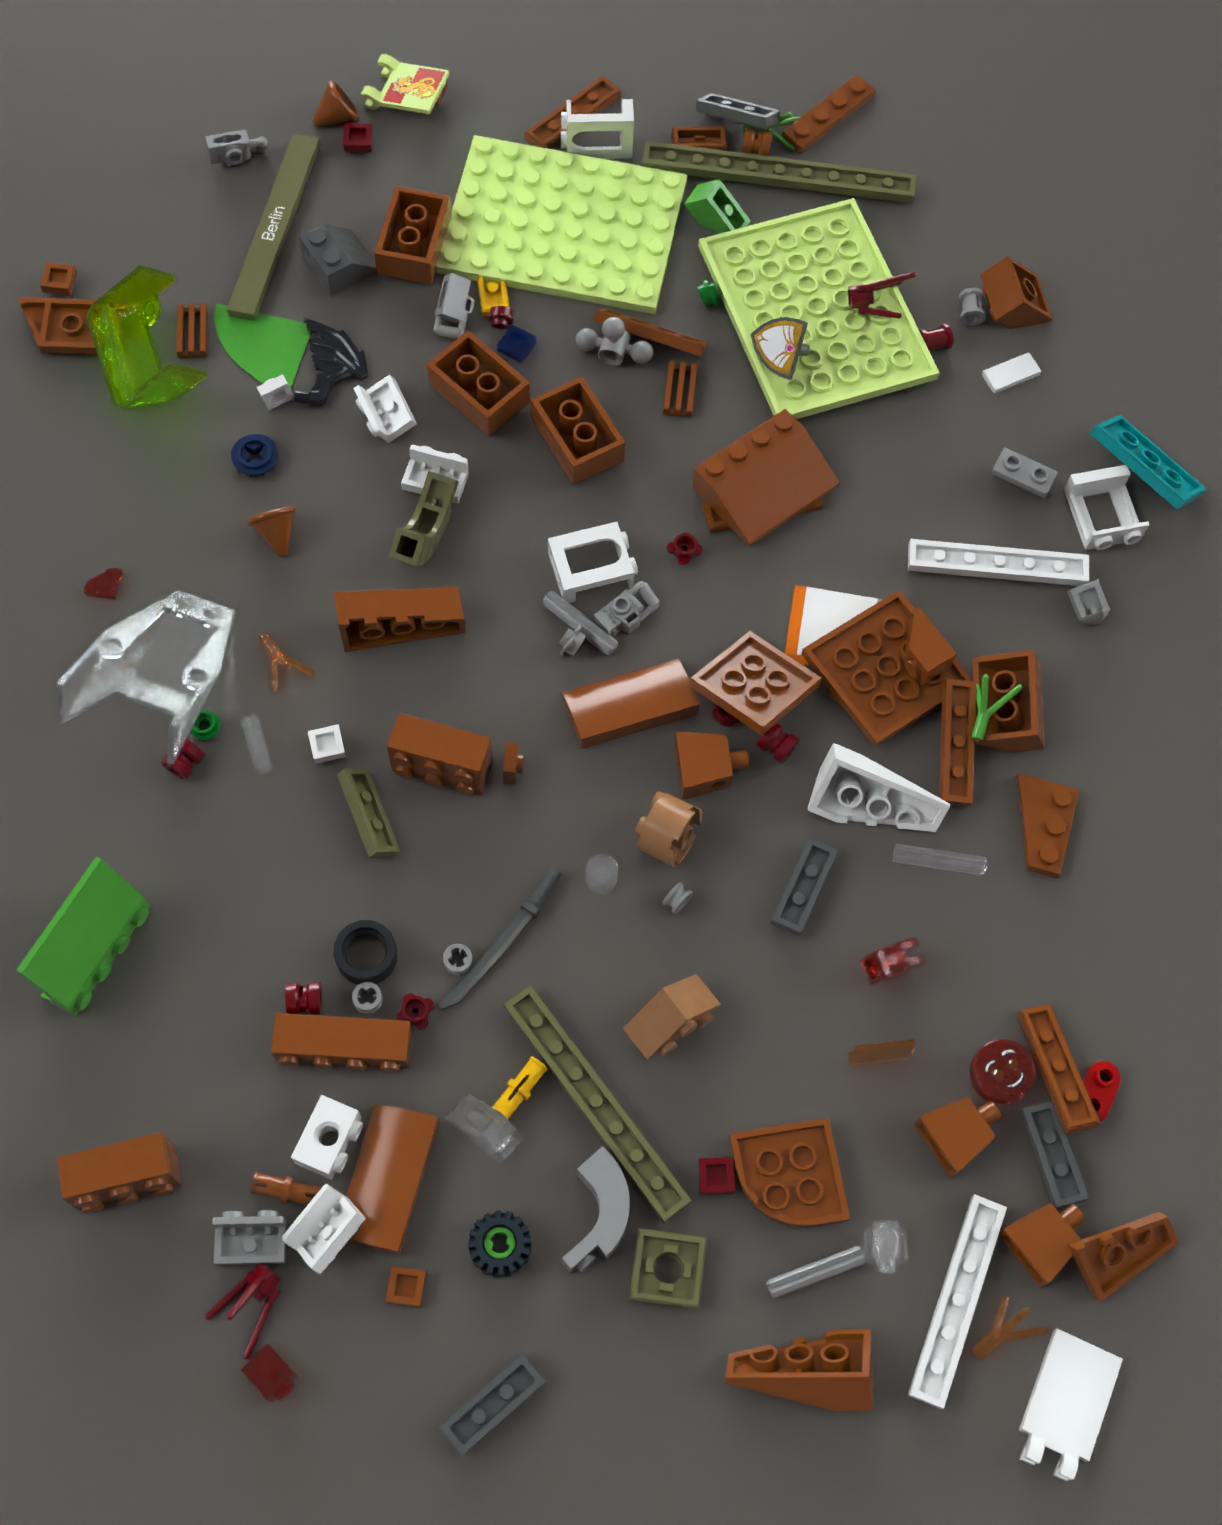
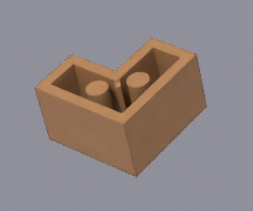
M694 974L662 988L623 1027V1030L647 1060L658 1054L663 1058L678 1046L675 1041L680 1036L683 1038L696 1027L700 1030L707 1026L715 1018L712 1013L721 1004L700 977Z

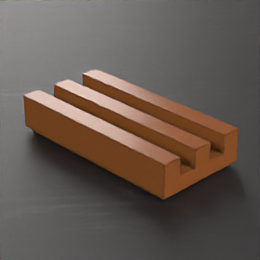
M726 126L672 127V144L727 151Z
M195 303L189 304V307L177 304L176 352L178 358L207 357L208 308L206 303H200V307H195ZM185 315H189L188 350H184ZM195 315H200V350H195Z
M669 360L663 414L692 417L698 363H692V366H688L686 362L681 361L679 365L675 364V361ZM678 372L675 408H670L673 374ZM685 373L691 374L687 409H681Z

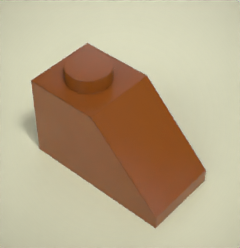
M919 607L914 611L909 623L903 663L907 673L923 685L951 668L957 653Z

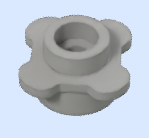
M580 625L573 631L569 628L559 642L563 646L559 653L560 655L567 652L573 656L586 637V635L579 631Z

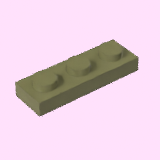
M344 768L337 774V777L369 858H393L400 852V849L368 769Z

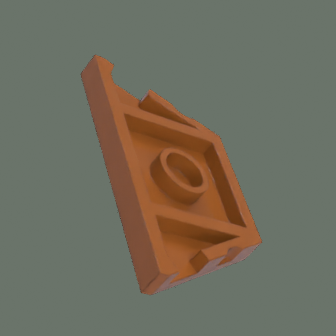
M19 297V303L41 353L99 355L132 312L130 301Z

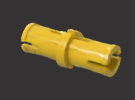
M531 1056L516 1078H511L507 1082L508 1088L494 1106L490 1108L492 1114L504 1123H507L523 1100L527 1101L530 1098V1091L542 1075L547 1072L548 1068L541 1061Z

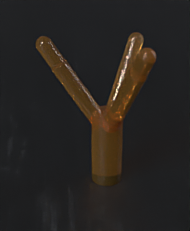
M268 632L259 636V641L271 658L273 691L278 690V662L285 669H288L291 665L309 676L314 674V671L282 653Z
M1004 1295L993 1330L971 1350L981 1361L1002 1341L1046 1334L1048 1328L1044 1326L1009 1332L1030 1314L1031 1310L1028 1307L1024 1308L1002 1327L1009 1302V1297Z

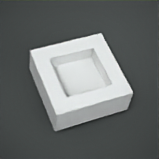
M283 374L276 378L268 379L264 384L257 387L268 410L294 399V395Z
M339 724L308 731L315 764L346 757Z

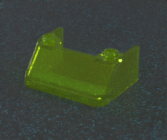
M142 265L135 268L90 306L87 314L88 325L111 400L114 405L127 409L176 400L208 377L206 371L173 363L162 369L149 327L158 320L161 314V304L158 295L176 281V276Z

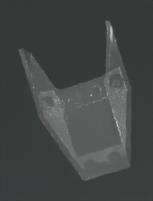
M178 590L106 629L56 683L57 722L63 724L112 696H120L175 717L169 724L167 763L173 765L220 677L234 610Z

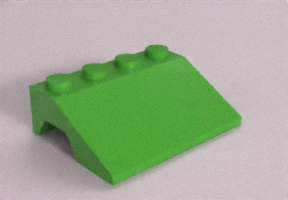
M96 856L16 971L28 983L43 992L41 998L75 1017L79 1010H84L90 1003L92 998L91 992L98 982H103L111 971V963L117 954L120 955L126 950L130 943V935L135 928L140 927L146 921L150 906L135 888L107 863Z

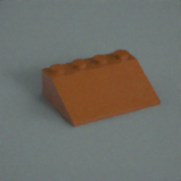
M786 409L694 467L693 490L706 503H710L713 506L712 509L728 523L729 527L748 546H751L840 486L839 480L806 429Z

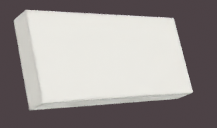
M1028 352L984 370L982 376L995 394L1039 376L1041 369Z

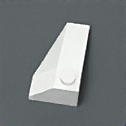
M835 743L832 744L819 769L808 804V811L837 823H847V821L865 822L868 826L885 824L895 825L898 829L929 832L937 831L950 808V803L869 758Z

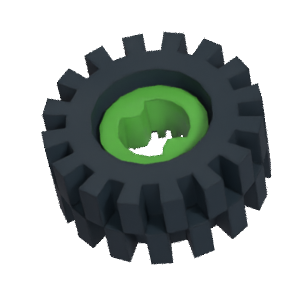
M496 1210L493 1214H489V1212L484 1214V1218L478 1219L474 1223L473 1230L471 1229L468 1241L470 1256L475 1266L482 1273L490 1274L495 1278H499V1276L509 1277L512 1273L519 1272L521 1267L528 1261L529 1254L531 1253L529 1229L527 1225L525 1226L523 1220L519 1216L515 1217L512 1212L502 1213L501 1210ZM500 1234L507 1237L506 1244L509 1248L506 1252H493L494 1244L491 1240L496 1235Z

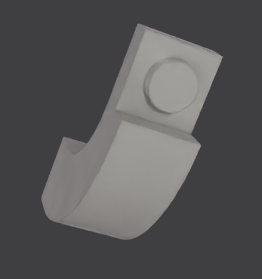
M603 1146L577 1168V1176L596 1198L599 1217L592 1231L562 1258V1264L570 1273L577 1268L581 1272L584 1271L597 1258L593 1254L596 1250L607 1260L618 1247L626 1229L630 1209L627 1182L618 1163Z

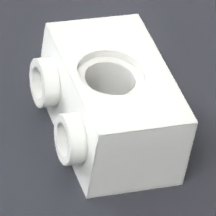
M321 1095L291 1156L293 1162L330 1180L333 1179L336 1172L340 1174L348 1159V1154L345 1153L350 1141L356 1142L363 1128V1123L360 1122L362 1117L359 1111ZM334 1131L339 1134L338 1140L334 1145L324 1146L321 1144V1139L325 1133Z

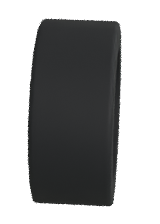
M358 920L348 924L339 932L334 943V958L340 973L348 981L357 985L363 982L377 984L384 981L393 972L397 963V946L392 933L383 924L373 920ZM362 935L377 937L383 942L385 947V957L382 963L369 971H360L353 968L346 957L350 942Z

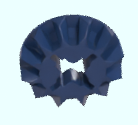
M250 434L242 437L234 444L231 451V460L233 466L237 468L240 474L245 473L250 478L258 474L264 477L265 472L269 470L274 471V465L279 461L278 448L271 438L261 434ZM248 453L254 455L260 453L262 461L257 459L251 461Z

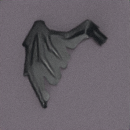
M304 318L307 331L317 333L322 338L314 337L309 339L310 351L316 354L312 355L313 366L315 370H321L322 372L317 374L315 386L310 392H294V402L307 403L309 406H323L334 384L351 377L359 380L368 377L364 350H359L353 344L344 330L339 332L317 321Z

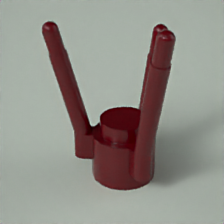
M916 272L868 284L848 286L850 309H857L858 315L871 314L900 319L902 317L901 313L868 308V305L874 303L873 291L901 285L902 281L916 277Z
M258 1264L253 1271L249 1270L243 1280L205 1315L206 1320L212 1319L242 1290H245V1292L227 1313V1320H231L251 1296L260 1302L264 1297L267 1298L247 1343L248 1345L243 1354L244 1359L250 1358L273 1302L281 1293L276 1288L281 1279L262 1264Z

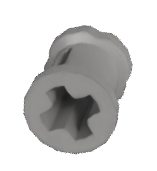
M972 287L961 291L959 294L963 310L960 314L961 323L967 326H976L983 323L986 319V313L982 309V302L984 300L983 290Z

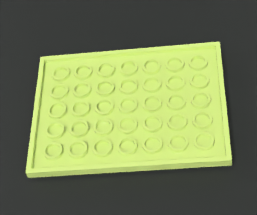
M474 135L437 261L436 273L442 275L454 273L477 281L479 276L483 277V281L499 284L500 280L506 282L507 287L655 315L688 174Z
M854 198L699 239L698 247L773 416L786 409L795 419H799L938 379L940 372L897 286L873 291L874 303L869 304L868 308L901 313L902 317L900 319L871 314L858 315L857 309H850L848 286L868 284L893 277ZM788 317L808 322L802 344L810 346V353L807 356L799 355L792 380L771 372L761 362L754 349L750 334L762 324L772 319Z

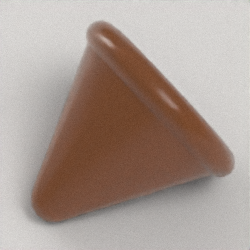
M329 81L313 117V124L316 127L350 121L357 122L359 114L352 101L337 83Z
M286 506L269 510L248 518L247 524L280 557H285L289 552L296 508L294 506Z

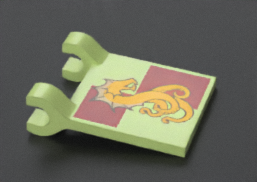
M382 54L377 64L378 66H384L381 76L388 78L382 92L374 87L365 86L361 97L368 98L365 108L369 110H376L383 106L430 114L450 75L449 70L401 63L390 55Z

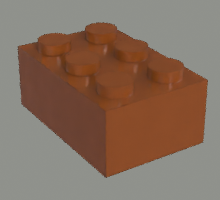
M395 186L374 253L378 275L432 285L437 261L451 217L450 196Z
M469 330L426 364L428 384L488 437L530 403V382Z
M583 376L531 399V420L573 485L624 462L626 442Z
M398 713L387 744L391 769L396 775L405 779L420 778L435 787H443V785L453 787L464 795H473V793L482 795L493 763L491 737Z
M163 1132L57 1157L62 1199L77 1210H82L83 1213L101 1211L104 1209V1204L116 1201L118 1205L134 1203L139 1200L138 1196L152 1193V1196L167 1195L173 1192V1187L182 1186L175 1145Z

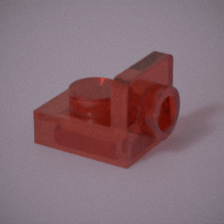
M268 1343L241 1369L259 1389L265 1399L270 1402L275 1398L279 1401L284 1399L295 1387L292 1381L298 1376Z

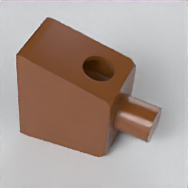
M676 732L674 747L682 799L728 788L732 783V770L749 768L747 750L729 751L728 739L724 734Z
M966 1097L920 1116L914 1125L951 1179L996 1138L989 1126L1001 1119L1002 1116L998 1107L992 1101L985 1103L977 1109L972 1100Z
M1049 1203L1007 1226L999 1232L998 1237L1041 1288L1051 1282L1072 1257L1073 1254L1068 1244L1081 1240L1074 1229L1086 1219L1081 1210L1074 1204L1069 1205L1059 1213Z

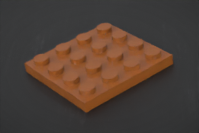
M900 590L806 646L801 653L874 747L879 746L942 705V682L945 679L973 682L971 676L956 658L951 668L923 685L907 673L903 659L909 623L916 609Z

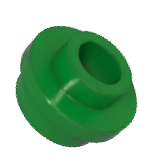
M706 279L703 280V284L697 286V289L705 307L707 308L711 305L713 307L718 306L716 300L720 298V294L715 283L709 284Z
M200 710L194 713L188 723L191 735L200 741L213 739L219 733L221 727L218 716L207 710ZM205 723L210 724L208 729L200 730L201 725Z

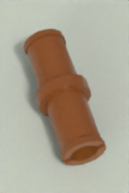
M256 1171L253 1181L264 1183L267 1186L252 1184L250 1193L277 1198L283 1204H288L290 1201L308 1205L314 1198L308 1196V1194L316 1195L323 1186L294 1181V1177L288 1175L285 1179Z

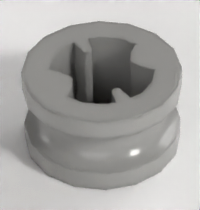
M682 882L676 884L662 902L665 907L671 906L673 914H677L693 895L691 890H684Z
M456 943L446 948L443 954V963L449 973L453 975L465 974L472 966V953L467 946ZM454 952H459V956L462 953L467 956L463 959V966L457 967L456 963L452 966L449 963Z
M373 982L360 983L353 990V1004L360 1013L370 1015L381 1008L383 1003L380 988ZM363 992L368 995L374 992L373 998L375 1002L372 1004L365 1002L362 1005L359 1003L362 1002L360 995Z

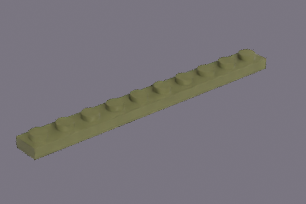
M645 141L642 166L688 174V176L913 203L915 197L917 174Z

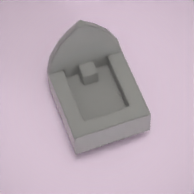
M1098 579L1067 591L1080 623L1098 625L1108 616L1110 607Z

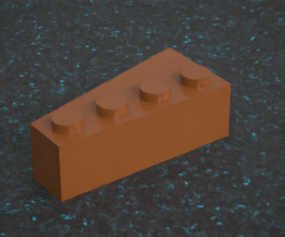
M443 586L438 588L333 592L338 625L345 652L466 633L458 587Z

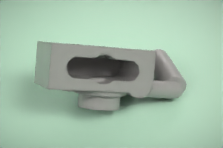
M246 129L205 136L211 165L226 162L227 166L239 165L244 160L250 159L251 153H264L267 149V139L260 136L257 139L249 140Z
M449 273L443 277L438 304L435 310L436 319L433 328L437 336L457 340L464 334L468 314L472 313L475 301L468 295L471 280L454 273ZM443 319L459 323L458 328L442 325Z
M639 581L629 590H624L619 596L595 613L593 622L612 637L621 630L630 634L640 626V622L659 607V599L647 582ZM637 592L641 594L648 605L645 609L634 596Z

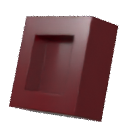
M345 123L344 152L372 153V124Z
M733 1157L698 1159L700 1195L735 1193Z

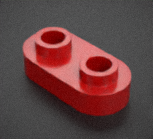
M1107 1061L1094 1063L1088 1068L1083 1078V1083L1090 1100L1097 1106L1096 1114L1100 1122L1107 1117L1121 1083L1119 1070L1115 1065ZM1101 1072L1109 1076V1082H1103L1100 1079Z

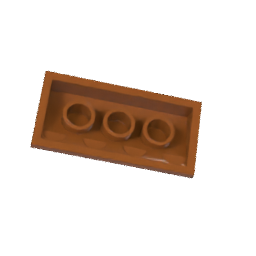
M679 659L562 692V697L581 749L697 715L700 707L696 693L690 687L689 677Z
M374 1104L346 1197L351 1200L366 1219L348 1242L400 1256L440 1124L438 1117L403 1108Z

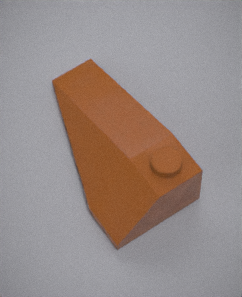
M836 1329L824 1332L825 1338L806 1342L804 1337L793 1339V1345L778 1349L772 1345H765L730 1353L728 1355L725 1376L726 1384L837 1412L873 1411L874 1379L871 1329Z

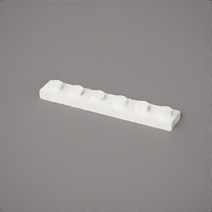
M910 539L908 544V571L1081 586L1089 583V555Z
M975 1194L971 1197L907 1396L938 1409H944L1007 1207Z

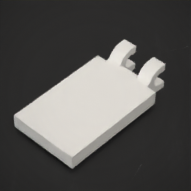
M1053 1330L1019 1431L1028 1435L1020 1460L1030 1465L1040 1464L1044 1448L1047 1447L1061 1454L1053 1475L1066 1482L1069 1479L1074 1480L1078 1469V1459L1085 1462L1090 1461L1123 1359L1062 1330Z

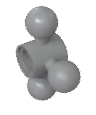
M610 317L604 321L602 325L604 338L598 337L597 333L590 328H584L576 335V344L581 350L591 351L596 347L600 348L598 357L608 365H620L625 354L631 355V358L638 364L649 362L653 356V348L648 342L638 341L633 345L629 344L631 336L625 330L623 321L617 317Z

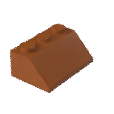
M1026 650L973 657V682L980 685V689H982L983 675H989L987 709L1018 684H1021L1023 687L1020 692L990 716L983 741L975 740V743L1013 753L1045 749L1041 664L1035 651ZM976 703L975 721H976V717H977V714H978L977 703Z

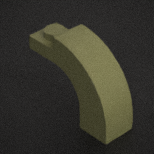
M428 471L416 510L405 527H397L388 557L414 566H422L430 559L449 522L452 513L450 508L459 481Z

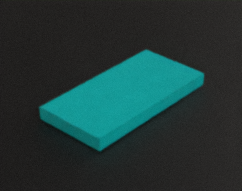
M1122 415L1096 425L1089 433L1177 510L1200 498L1206 491L1200 482Z

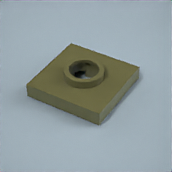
M638 1228L629 1300L699 1310L707 1237ZM669 1257L678 1262L680 1275L676 1281L664 1283L657 1278L655 1266L662 1258Z

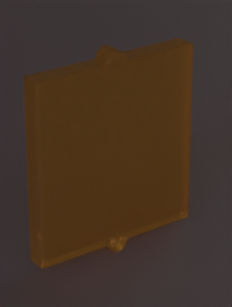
M915 1040L857 1045L852 1052H849V1065L906 1059L910 1053H914Z

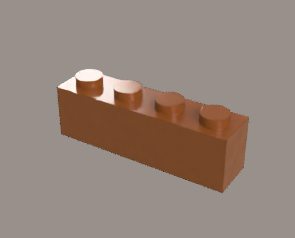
M276 1013L271 1054L275 1061H279V1064L283 1066L295 1067L299 1066V1062L313 1063L314 1067L329 1069L333 1068V1064L346 1065L347 1069L357 1071L366 1070L367 1066L380 1067L381 1071L396 1073L400 1072V1068L409 1069L412 1027L410 1021Z

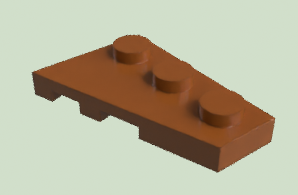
M1018 772L1016 782L1017 787H1019V809L1023 820L1024 832L1022 835L1026 870L1058 879L1061 875L1080 790Z
M1157 1212L1068 1245L1092 1297L1102 1302L1179 1244V1241L1169 1218L1163 1213Z

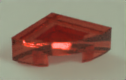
M110 568L94 579L91 578L83 589L85 595L115 600L123 576L121 568Z

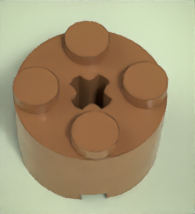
M658 791L652 799L650 805L652 809L647 818L642 816L635 828V834L639 835L636 847L639 851L672 867H676L675 862L680 864L696 838V834L693 833L694 824L700 826L703 811L675 796Z

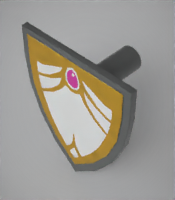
M788 317L776 318L762 324L750 334L757 355L771 372L792 380L799 355L807 356L810 353V346L802 344L808 322Z

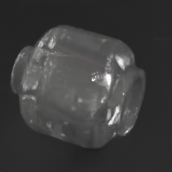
M872 1221V1226L867 1227L863 1233V1256L865 1262L875 1265L876 1272L895 1273L896 1266L903 1265L908 1261V1232L906 1229L899 1227L898 1221Z

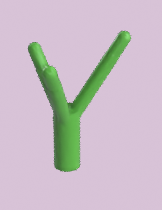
M787 112L780 115L779 122L771 125L767 130L754 129V131L772 132V138L790 151H794L795 147L771 128L793 124L801 116L790 118L792 117V112ZM743 124L744 132L745 128L753 129L752 125Z
M983 675L982 689H980V685L976 684L978 714L971 735L972 739L983 741L990 716L1022 690L1021 684H1018L987 709L989 675Z

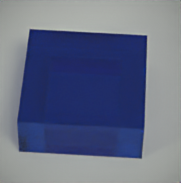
M512 324L498 342L497 351L522 364L536 345V336Z

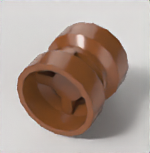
M745 128L742 153L769 156L772 132L763 131L762 133H756L754 129Z

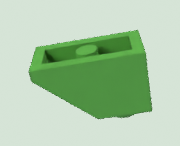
M720 179L698 184L684 203L701 226L718 234L746 227L751 221Z

